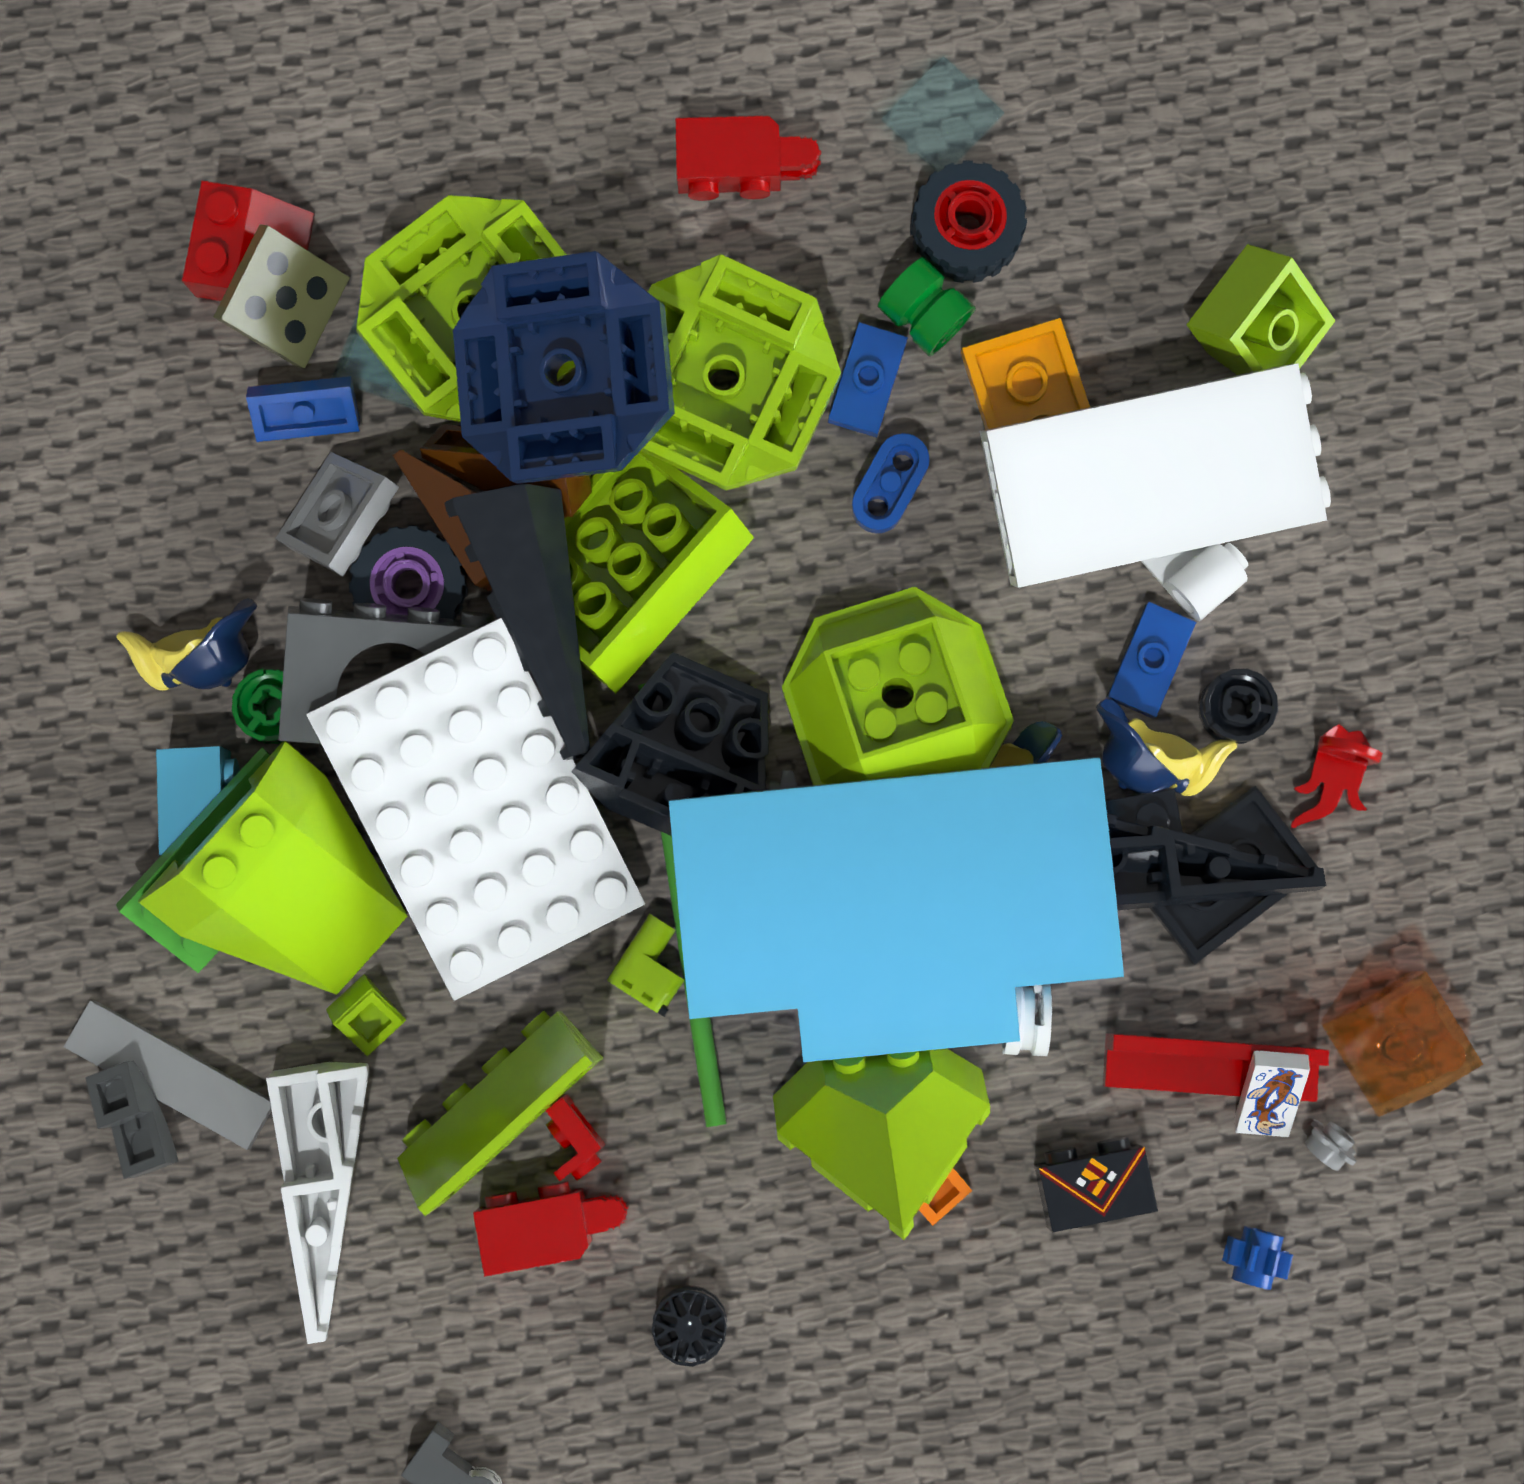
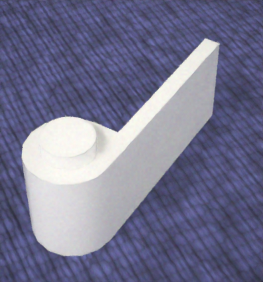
M1227 543L1224 546L1216 544L1141 561L1181 608L1196 621H1201L1247 582L1248 579L1244 571L1248 567V562L1243 554L1231 543Z

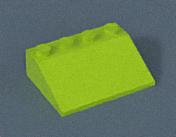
M639 451L622 471L594 474L590 478L592 493L572 517L564 518L580 662L585 669L614 693H617L754 539L753 535L729 506L676 467L642 451Z
M545 1011L541 1012L521 1031L526 1040L516 1050L510 1053L506 1047H503L481 1067L487 1074L481 1082L472 1090L464 1083L441 1104L448 1112L434 1125H431L425 1119L403 1138L402 1142L408 1148L397 1159L417 1208L424 1216H427L447 1202L541 1116L545 1110L603 1059L601 1054L562 1011L556 1012L552 1017Z

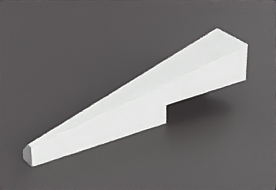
M324 1062L274 1070L266 1078L284 1179L281 1193L307 1344L324 1342L327 1339L369 1076L368 1063Z

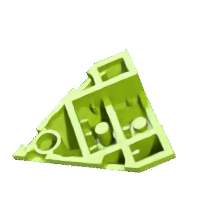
M947 1048L807 1062L773 1095L778 1140L790 1150L796 1147L811 1159L812 1167L866 1211L876 1210L889 1221V1229L903 1240L906 1239L914 1227L913 1217L922 1204H929L966 1150L967 1138L976 1124L982 1125L990 1114V1103L982 1069Z

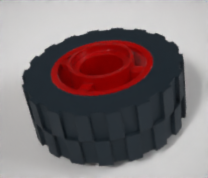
M965 160L961 164L954 165V163L945 165L943 170L938 173L935 171L928 177L925 186H921L913 207L910 235H913L914 238L912 245L915 252H919L921 257H924L944 278H952L954 282L964 283V281H973V283L983 281L985 277H994L999 274L1002 267L1008 266L1013 260L1023 239L1027 225V218H1025L1027 207L1025 200L1021 199V190L1016 183L1013 184L1008 179V174L1002 170L999 172L992 168L991 164L985 162L977 164L973 163V160ZM971 215L979 221L980 227L974 230L965 229L958 224L956 217Z

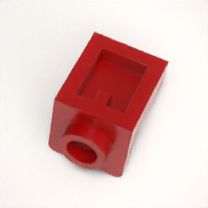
M566 1094L545 1110L552 1119L546 1126L564 1149L572 1145L578 1152L558 1168L554 1175L561 1181L571 1173L575 1180L578 1181L602 1162L596 1153L606 1144L568 1094Z

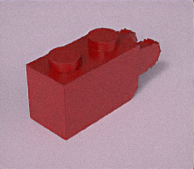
M770 116L675 118L678 193H688V197L692 200H714L719 197V193L740 192V197L745 199H764L770 196V191H780L781 181H798L801 178L805 180L807 178L812 179V176L817 175L818 167L821 165V161H819L821 150H819L817 140L814 141L812 137L806 138V136L803 139L800 136L780 137L779 125Z
M569 1181L537 1187L538 1197L518 1200L516 1191L486 1196V1206L479 1207L473 1212L484 1277L580 1259L592 1242L591 1234L605 1232L609 1228L613 1230L615 1227L620 1228V1224L624 1223V1220L627 1219L626 1215L629 1206L623 1200V1196L619 1197L618 1194L615 1196L610 1194L609 1197L602 1195L585 1199L583 1188L570 1190Z

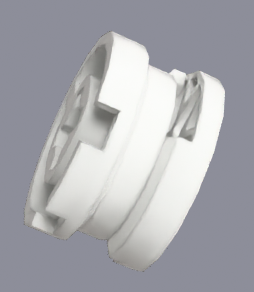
M1050 984L1032 987H1015L1020 1041L1002 1043L1003 1054L1018 1055L1020 1050H1030L1032 1056H1047L1050 1046L1052 1022ZM1038 1012V1017H1036L1037 1025H1035V1013Z

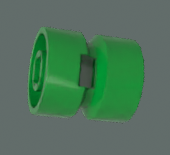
M921 257L892 283L881 297L877 307L896 326L911 324L909 334L913 338L912 341L931 357L941 350L966 324L976 307L960 291H956L954 288L943 290L944 276L924 257Z

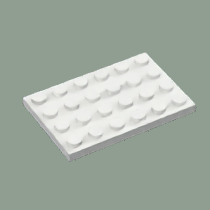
M502 618L306 714L454 1001L645 905L588 789L571 772L576 766L573 759H562L560 751L566 745L552 717L542 716L537 705L542 700V697L529 672H524L514 642Z

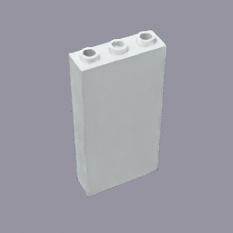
M1298 364L1283 365L980 431L1010 585L1018 588L1326 521L1325 508L1330 506L1331 497L1328 483L1324 476L1319 477L1315 456L1321 454V441L1316 426L1309 424L1306 404L1311 403L1312 395L1307 375L1300 373Z

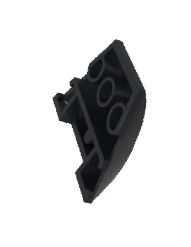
M672 652L571 772L606 809L672 836L669 800L769 790L766 788L765 758L769 754L768 693Z

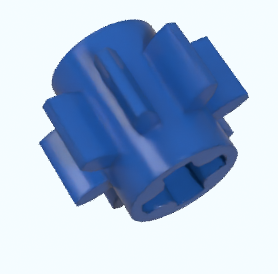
M1244 1226L1241 1239L1228 1236L1222 1261L1234 1265L1231 1279L1271 1290L1275 1277L1288 1280L1293 1254L1281 1250L1284 1237L1249 1226Z

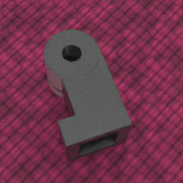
M438 1421L401 1474L403 1478L412 1484H502L500 1477L493 1470L486 1467L475 1468L449 1449L448 1446L455 1434Z

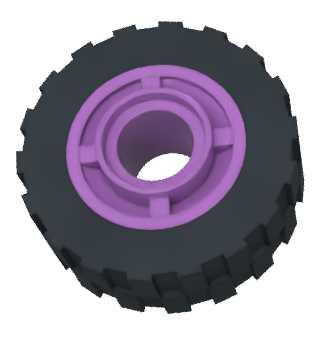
M397 526L389 528V531L386 533L376 534L371 538L372 541L366 547L362 546L359 557L355 563H352L350 569L352 580L349 582V592L353 596V606L355 603L381 604L387 606L386 614L408 615V608L410 607L432 608L440 610V618L455 619L461 614L464 608L465 597L468 594V587L466 585L467 573L448 542L436 533L420 529L416 526H408V528H399ZM406 571L418 572L423 581L421 592L412 599H402L396 592V581Z

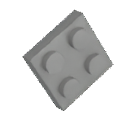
M330 452L275 539L291 550L343 576L350 564L359 557L362 545L377 521L388 511L390 501L399 486L381 474Z

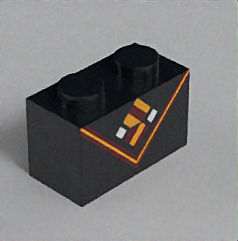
M1118 1137L1097 1142L1098 1152L1078 1156L1076 1147L1046 1152V1162L1034 1164L1047 1228L1053 1233L1158 1212L1145 1147L1139 1144L1130 1145L1128 1137Z

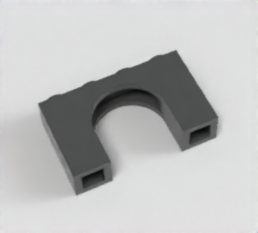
M300 599L299 606L288 607L279 741L321 744L306 714L337 698V688L342 672L347 664L361 651L378 644L399 643L411 646L426 655L493 622V615L483 612L466 611L461 613V620L440 618V610L424 607L408 608V615L386 614L387 606L374 603H355L354 611L332 609V601Z

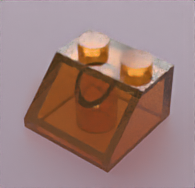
M1410 971L1321 1025L1377 1117L1433 1095L1484 1065L1426 971Z

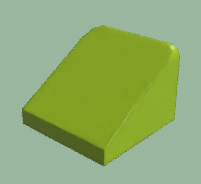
M365 974L326 1008L332 1024L367 1056L406 1021L405 1017Z

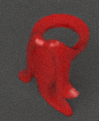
M1339 724L1332 727L1323 736H1320L1310 779L1305 784L1295 787L1294 790L1300 794H1309L1315 791L1322 782L1321 796L1319 802L1313 808L1294 818L1291 822V828H1296L1301 824L1321 819L1333 813L1344 790H1346V802L1352 809L1356 811L1367 810L1360 801L1358 792L1367 765L1379 764L1383 753L1372 748L1361 731L1348 732Z

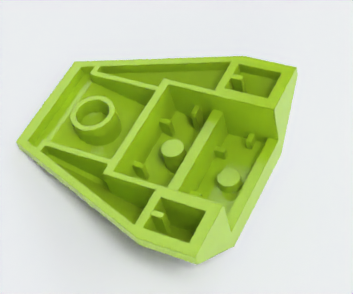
M283 741L248 779L252 788L182 865L174 860L140 897L138 902L181 937L337 995L408 916L326 775L287 741Z

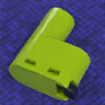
M649 913L607 981L665 1017L669 1011L667 1007L681 987L684 979L657 962L658 957L676 930Z

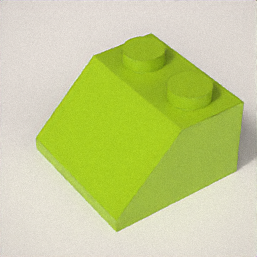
M1247 244L1186 326L1210 356L1236 375L1290 364H1298L1300 369L1336 320L1292 257Z

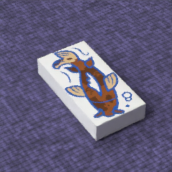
M1258 1050L1253 1052L1235 1114L1236 1133L1289 1137L1310 1071L1308 1055Z

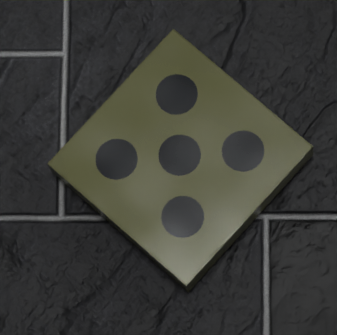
M260 224L213 317L292 365L305 369L350 277L270 226Z

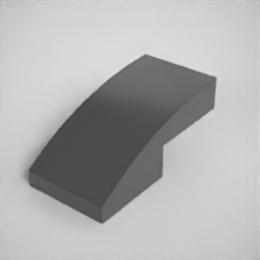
M126 1061L85 1077L97 1128H112L124 1179L136 1178L179 1162L161 1108L144 1075L134 1061Z

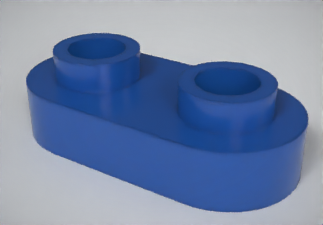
M906 433L896 434L886 439L879 448L852 501L853 517L862 529L871 533H884L893 529L901 520L929 466L928 449L919 438ZM898 455H906L911 459L912 467L907 471H899L894 467L893 459ZM874 499L883 500L888 510L882 516H874L868 510L869 502Z

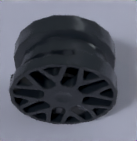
M1247 668L1231 669L1218 675L1203 689L1198 702L1199 718L1204 729L1215 740H1231L1236 742V744H1244L1264 735L1273 725L1278 712V698L1272 684L1262 674Z
M687 1285L672 1290L662 1298L655 1310L651 1331L655 1346L663 1357L676 1365L693 1367L708 1362L718 1354L725 1342L728 1320L725 1308L715 1294L703 1287Z

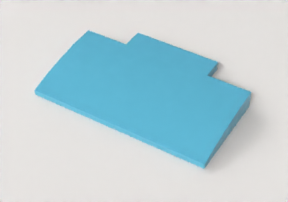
M1100 757L669 800L689 1019L798 1009L803 1062L1019 1042L1020 1033L1015 987L1124 977Z

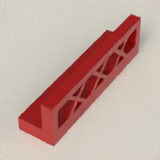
M1106 1033L1103 1086L1241 1097L1253 1052L1258 1050L1308 1055L1310 1071L1300 1101L1317 1102L1319 1066H1329V1050Z

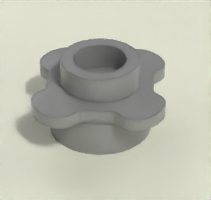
M1316 1119L1312 1121V1134L1305 1141L1307 1148L1321 1162L1333 1170L1339 1171L1345 1162L1353 1166L1357 1162L1354 1158L1356 1152L1352 1148L1355 1144L1353 1138L1344 1129L1331 1121L1326 1126Z

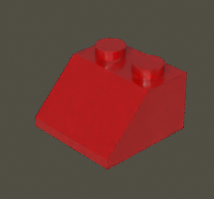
M201 180L182 282L195 297L221 301L260 224L270 226L308 250L315 217L314 213L252 188Z

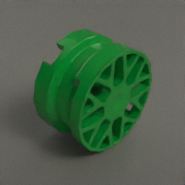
M260 669L249 673L239 682L232 696V713L236 724L246 735L266 744H281L283 742L279 741L283 671L278 669Z

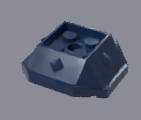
M597 251L492 266L481 283L482 288L467 306L453 329L462 437L494 464L510 481L517 484L622 471L675 413L665 305ZM568 361H574L576 370L573 379L568 384L559 386L557 374L560 367Z

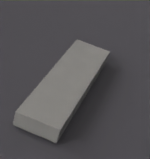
M96 1000L89 1001L64 1045V1048L104 1070L126 1061H134L144 1075L157 1100L246 1150L251 1149L272 1112L269 1097Z

